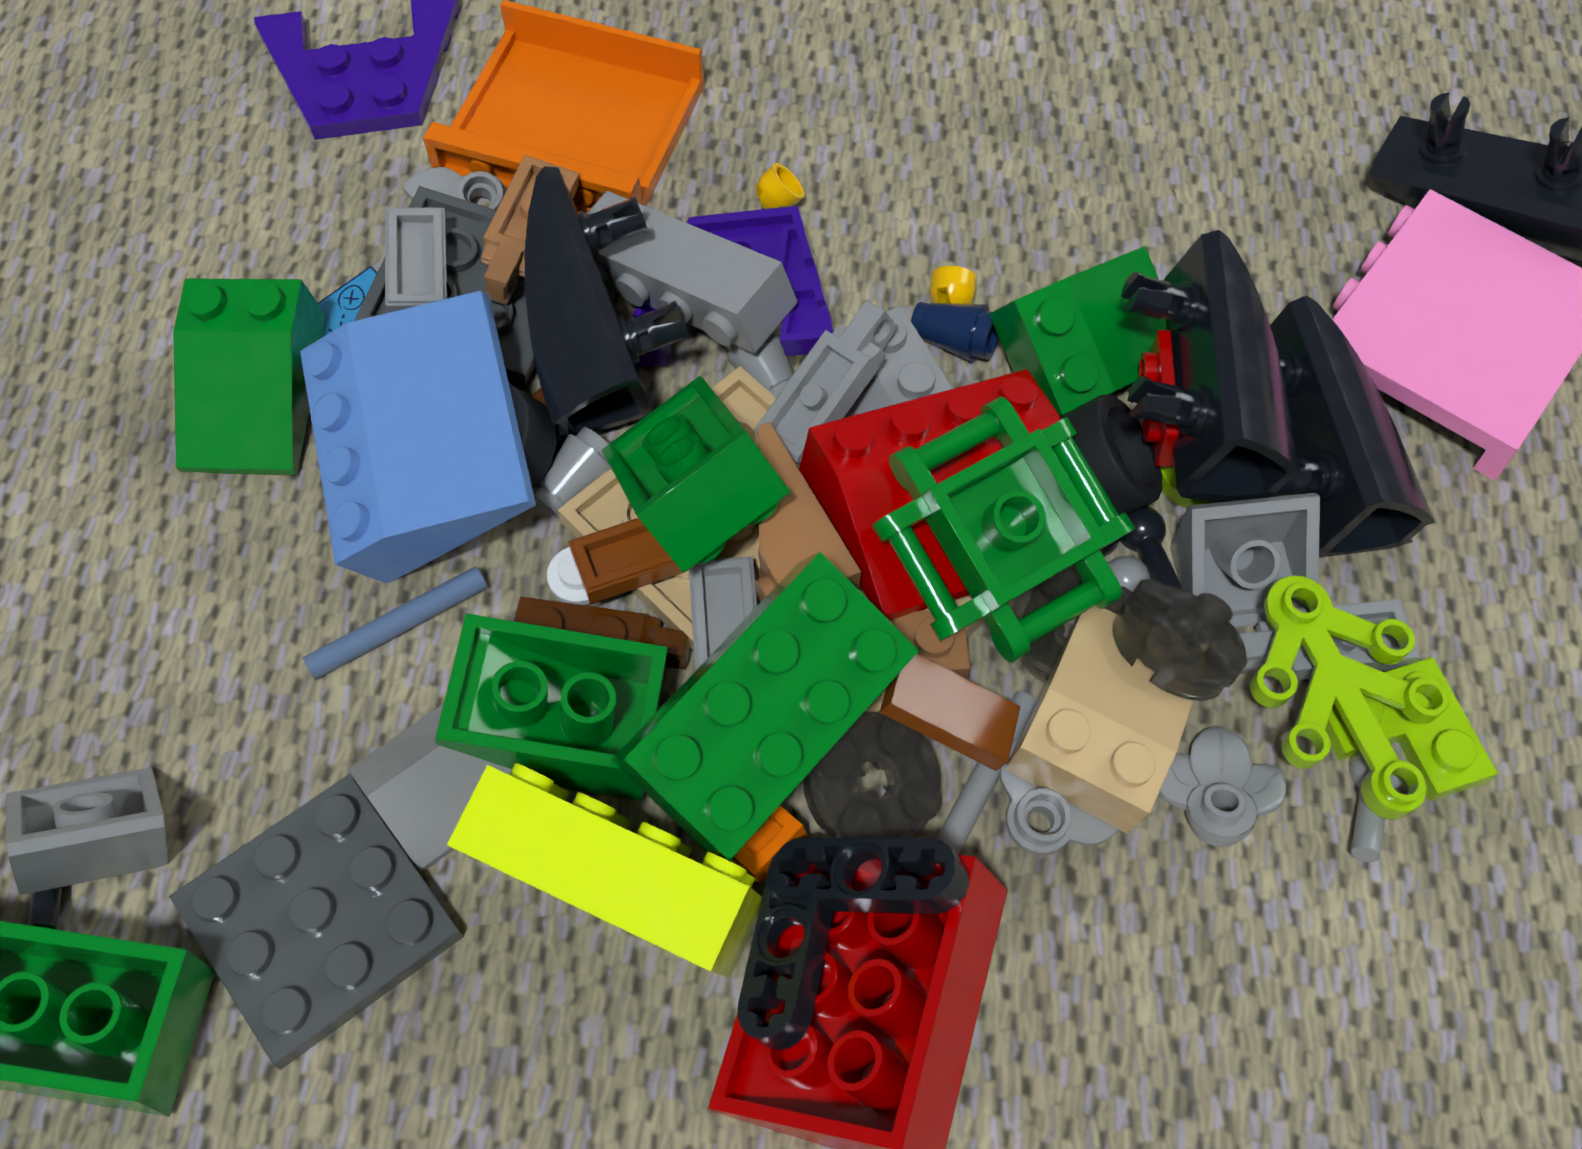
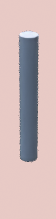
M475 566L302 658L311 675L316 680L482 592L488 586L479 569Z

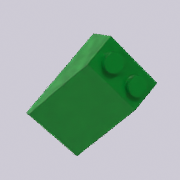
M1145 246L1020 297L989 313L1013 372L1028 369L1059 416L1100 395H1108L1133 383L1139 377L1141 353L1151 351L1157 330H1167L1165 318L1155 319L1135 313H1125L1121 310L1129 301V299L1121 297L1123 286L1129 275L1133 272H1138L1144 276L1159 279Z
M185 278L173 330L176 468L180 472L298 475L310 409L300 351L323 337L327 317L302 279Z
M701 375L602 449L636 516L683 573L695 564H703L715 558L724 549L728 539L748 524H756L768 518L777 509L779 501L791 493L744 428Z
M466 613L435 742L437 745L512 769L514 764L518 763L554 781V784L572 790L642 801L643 790L612 761V758L657 712L668 647Z

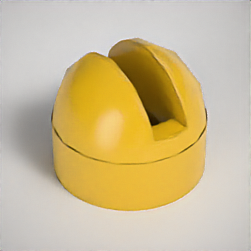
M774 163L765 171L756 184V195L764 209L795 206L805 196L803 186L797 177L788 168L779 163Z
M943 266L935 269L931 273L929 289L932 303L972 304L976 293L977 276L971 270L959 266Z

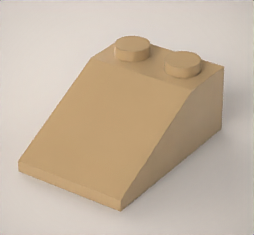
M1092 607L1077 617L1004 770L1038 788H1048L1058 792L1069 804L1128 833L1147 817L1153 808L1177 753L1206 659L1105 608Z

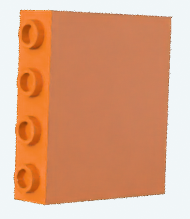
M503 0L500 7L505 32L451 126L431 122L423 136L431 167H445L463 177L471 172H487L497 177L508 189L524 155L580 173L579 187L573 198L578 212L583 211L586 214L606 191L627 199L635 195L639 204L647 206L705 87L702 49Z

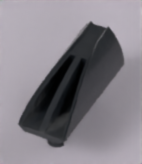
M1449 92L1442 93L1431 101L1429 121L1405 116L1398 118L1375 157L1369 174L1376 185L1414 208L1418 206L1431 189L1562 258L1582 263V127L1574 142H1570L1569 117L1555 121L1550 127L1548 145L1465 129L1466 118L1470 109L1469 99L1463 96L1451 116Z
M544 166L536 176L528 211L524 253L525 299L530 340L538 378L552 424H557L560 436L575 435L583 427H587L592 431L603 430L643 418L653 410L636 366L637 363H640L639 356L677 341L690 339L676 300L670 302L667 306L628 321H624L623 316L618 317L596 258L600 257L599 250L607 246L620 243L640 234L645 235L649 233L635 195L629 197L630 199L585 216L583 211H577L559 167Z
M1220 230L1201 234L1167 274L1164 281L1144 276L1138 272H1133L1129 275L1121 293V297L1129 299V301L1121 310L1129 314L1135 313L1155 319H1166L1167 330L1171 332L1175 386L1153 381L1144 376L1138 377L1132 384L1127 401L1137 403V405L1128 415L1130 418H1142L1163 424L1177 425L1179 435L1178 439L1174 442L1176 489L1180 496L1206 501H1239L1279 496L1278 490L1292 478L1301 477L1288 394L1277 347L1265 309L1250 273L1230 238Z
M1303 296L1289 302L1270 324L1287 389L1301 477L1292 478L1278 490V493H1316L1320 496V558L1391 549L1413 542L1411 538L1425 526L1435 523V520L1397 428L1375 383L1348 339L1318 302L1308 296Z

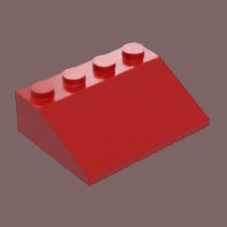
M1028 369L809 427L799 471L859 567L862 590L868 600L889 621L915 611L927 609L925 602L889 541L881 543L872 527L875 522L913 501L909 491L904 489L896 480L889 464V456L906 446L916 449L981 414V407L1000 396L1006 398L1012 404L1029 434L1039 428L1043 430L1060 421L1058 412ZM992 437L936 467L930 473L938 484L1004 447L1000 440ZM926 520L911 527L953 599L970 595Z
M958 855L967 866L970 884L961 902L945 913L903 914L834 911L813 1017L807 1033L792 1047L774 1050L765 1047L750 1037L741 1028L736 1015L708 1109L832 1149H946L1008 890L977 857ZM868 860L859 866L852 879V887L855 891L866 890L876 883L882 871L880 860ZM811 863L808 871L803 874H797L794 880L799 885L802 875L822 874L831 882L830 875L821 873ZM936 864L933 875L913 877L928 889L931 878L943 876L945 870L939 864ZM902 866V868H903V875L912 876V875ZM802 925L791 926L781 934L776 944L778 958L789 957L800 948L804 939ZM774 973L772 979L777 983L779 974ZM780 1001L777 1009L767 1010L764 1020L769 1023L772 1015L783 1014L785 1003Z

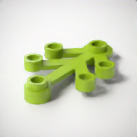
M1288 576L1278 580L1268 591L1264 602L1267 622L1275 634L1264 665L1251 679V694L1259 704L1269 708L1280 707L1293 696L1298 687V680L1291 668L1301 643L1314 665L1295 727L1286 734L1282 741L1284 757L1297 768L1309 769L1316 766L1328 755L1331 742L1325 729L1333 704H1335L1371 770L1367 773L1361 785V793L1365 804L1373 813L1385 819L1396 820L1407 816L1425 800L1427 789L1424 777L1416 766L1407 761L1399 760L1364 695L1402 710L1404 715L1415 723L1427 724L1434 721L1447 710L1449 694L1446 688L1432 678H1420L1411 684L1343 656L1331 637L1334 636L1367 648L1375 660L1383 664L1392 665L1400 662L1415 646V635L1412 629L1403 621L1387 619L1377 625L1333 607L1326 590L1310 578ZM1291 598L1297 599L1306 605L1309 613L1297 610L1293 606ZM1382 634L1394 637L1399 644V650L1389 648L1384 643ZM1271 676L1279 680L1283 687V693L1270 691L1264 683V677ZM1416 692L1423 693L1430 698L1433 710L1426 709L1418 703ZM1303 736L1311 740L1315 747V755L1302 752L1297 745L1296 737ZM1391 775L1398 777L1405 784L1408 795L1401 794L1393 788L1390 781Z

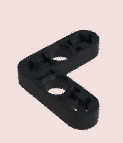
M803 837L790 840L784 844L772 858L767 873L738 1001L737 1017L741 1028L750 1037L767 1048L783 1050L797 1044L807 1033L812 1021L834 911L903 914L945 913L956 907L965 897L970 884L969 871L965 862L946 843L933 838ZM868 860H880L882 871L876 883L866 890L855 891L852 887V879L859 866ZM811 863L821 873L830 875L831 882L822 874L802 875L799 885L794 880L797 874L806 873ZM936 864H939L945 870L943 876L932 877L928 889L913 877L933 875ZM902 866H903L912 876L903 875V868H902ZM802 925L804 939L800 948L789 957L778 958L776 944L781 934L791 926ZM774 973L779 974L778 983L772 979ZM780 1001L785 1003L783 1014L772 1015L769 1023L764 1020L767 1010L777 1009Z

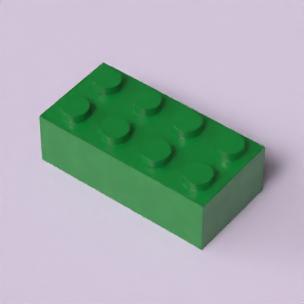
M820 551L800 561L612 758V761L706 852L713 853L730 861L919 650Z
M0 921V1090L170 1117L215 970L186 949Z

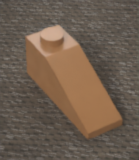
M770 421L758 426L759 450L791 491V493L779 501L777 509L768 518L759 522L760 578L754 581V586L760 602L800 561L820 551L860 590L861 571Z

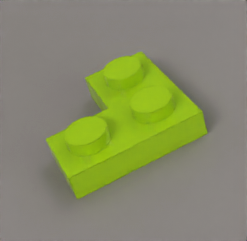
M1434 657L1385 672L1411 684L1420 678H1432L1440 682L1449 694V706L1434 721L1427 724L1415 723L1408 719L1402 710L1364 695L1390 744L1398 742L1408 762L1421 771L1426 783V796L1429 801L1488 783L1498 775L1496 768ZM1416 692L1418 703L1426 709L1433 710L1430 698L1423 693ZM1333 704L1325 731L1330 738L1331 748L1338 761L1352 757L1359 751V748L1337 707Z

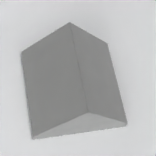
M1307 493L1190 505L1187 507L1170 550L1177 577L1186 594L1183 602L1189 626L1193 632L1258 625L1261 621H1266L1265 597L1270 588L1284 577L1303 576L1319 584L1320 496L1318 494ZM1291 598L1292 604L1297 610L1308 609L1301 601Z
M443 704L347 769L421 873L455 850L447 846V843L486 766L489 765L506 774H510L512 770L437 745L435 737Z
M152 767L6 793V848L19 895L167 865L168 853L164 815Z

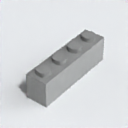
M606 191L585 216L628 199ZM638 203L649 233L645 235L640 234L599 250L600 257L596 258L606 287L619 292L628 302L639 307L646 304L652 308L659 309L676 300L685 325L688 323L705 331L714 341L721 345L729 346L732 343L755 354L797 304V299L782 262Z

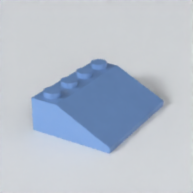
M482 290L345 323L300 351L335 565L384 583L393 582L536 506L489 295Z

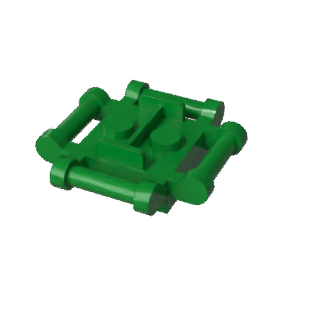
M1000 396L981 407V414L916 449L906 446L889 456V464L896 480L904 489L909 491L913 501L875 522L872 527L881 543L889 541L935 619L930 626L940 642L983 617L990 628L992 641L1000 655L1008 662H1014L1030 652L1031 643L1092 607L1096 606L1104 609L1122 597L1121 586L1100 549L1136 528L1126 512L1119 515L1074 441L1073 438L1078 433L1068 417L1043 430L1039 428L1029 434L1012 404L1006 398ZM992 437L1000 440L1004 448L938 484L930 473L936 467ZM923 520H926L972 598V600L959 607L911 528ZM1072 565L1076 566L1082 576L1081 584L1018 620L1008 602Z

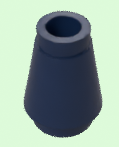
M919 302L912 314L911 322L923 340L971 362H975L977 357L989 360L994 354L999 341V336L989 315L991 311L987 304H929Z

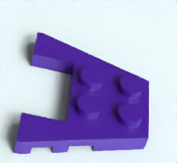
M410 0L413 36L394 39L383 37L371 42L341 46L330 44L307 50L306 23L301 11L254 17V23L263 44H265L311 134L315 140L423 125L439 76L438 66L443 52L448 49L451 40L450 30L454 18L458 19L460 13L459 0Z
M798 206L688 218L686 223L782 262L797 299V304L782 322L780 343L786 356L808 355L825 330L830 333L835 331ZM643 304L640 307H636L632 316L637 318L656 309ZM672 344L639 356L640 363L636 364L637 368L667 366Z

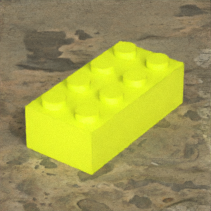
M518 763L514 764L510 774H506L489 765L486 766L447 846L708 971L728 978L731 977L755 926L762 897L751 888L755 877L747 874L746 869L710 852L706 853L702 864L689 859L692 848L681 843V839L645 822L641 823L637 833H633L627 830L631 820L616 813V809L580 792L577 793L571 804L566 801L570 794L569 791L553 784L554 781Z

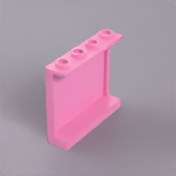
M1430 189L1415 209L1405 205L1387 234V236L1393 238L1391 242L1387 245L1378 241L1360 269V272L1366 274L1361 282L1352 277L1348 280L1333 304L1332 308L1338 312L1332 320L1337 324L1358 354L1377 389L1485 449L1473 469L1495 481L1516 454L1582 354V268Z

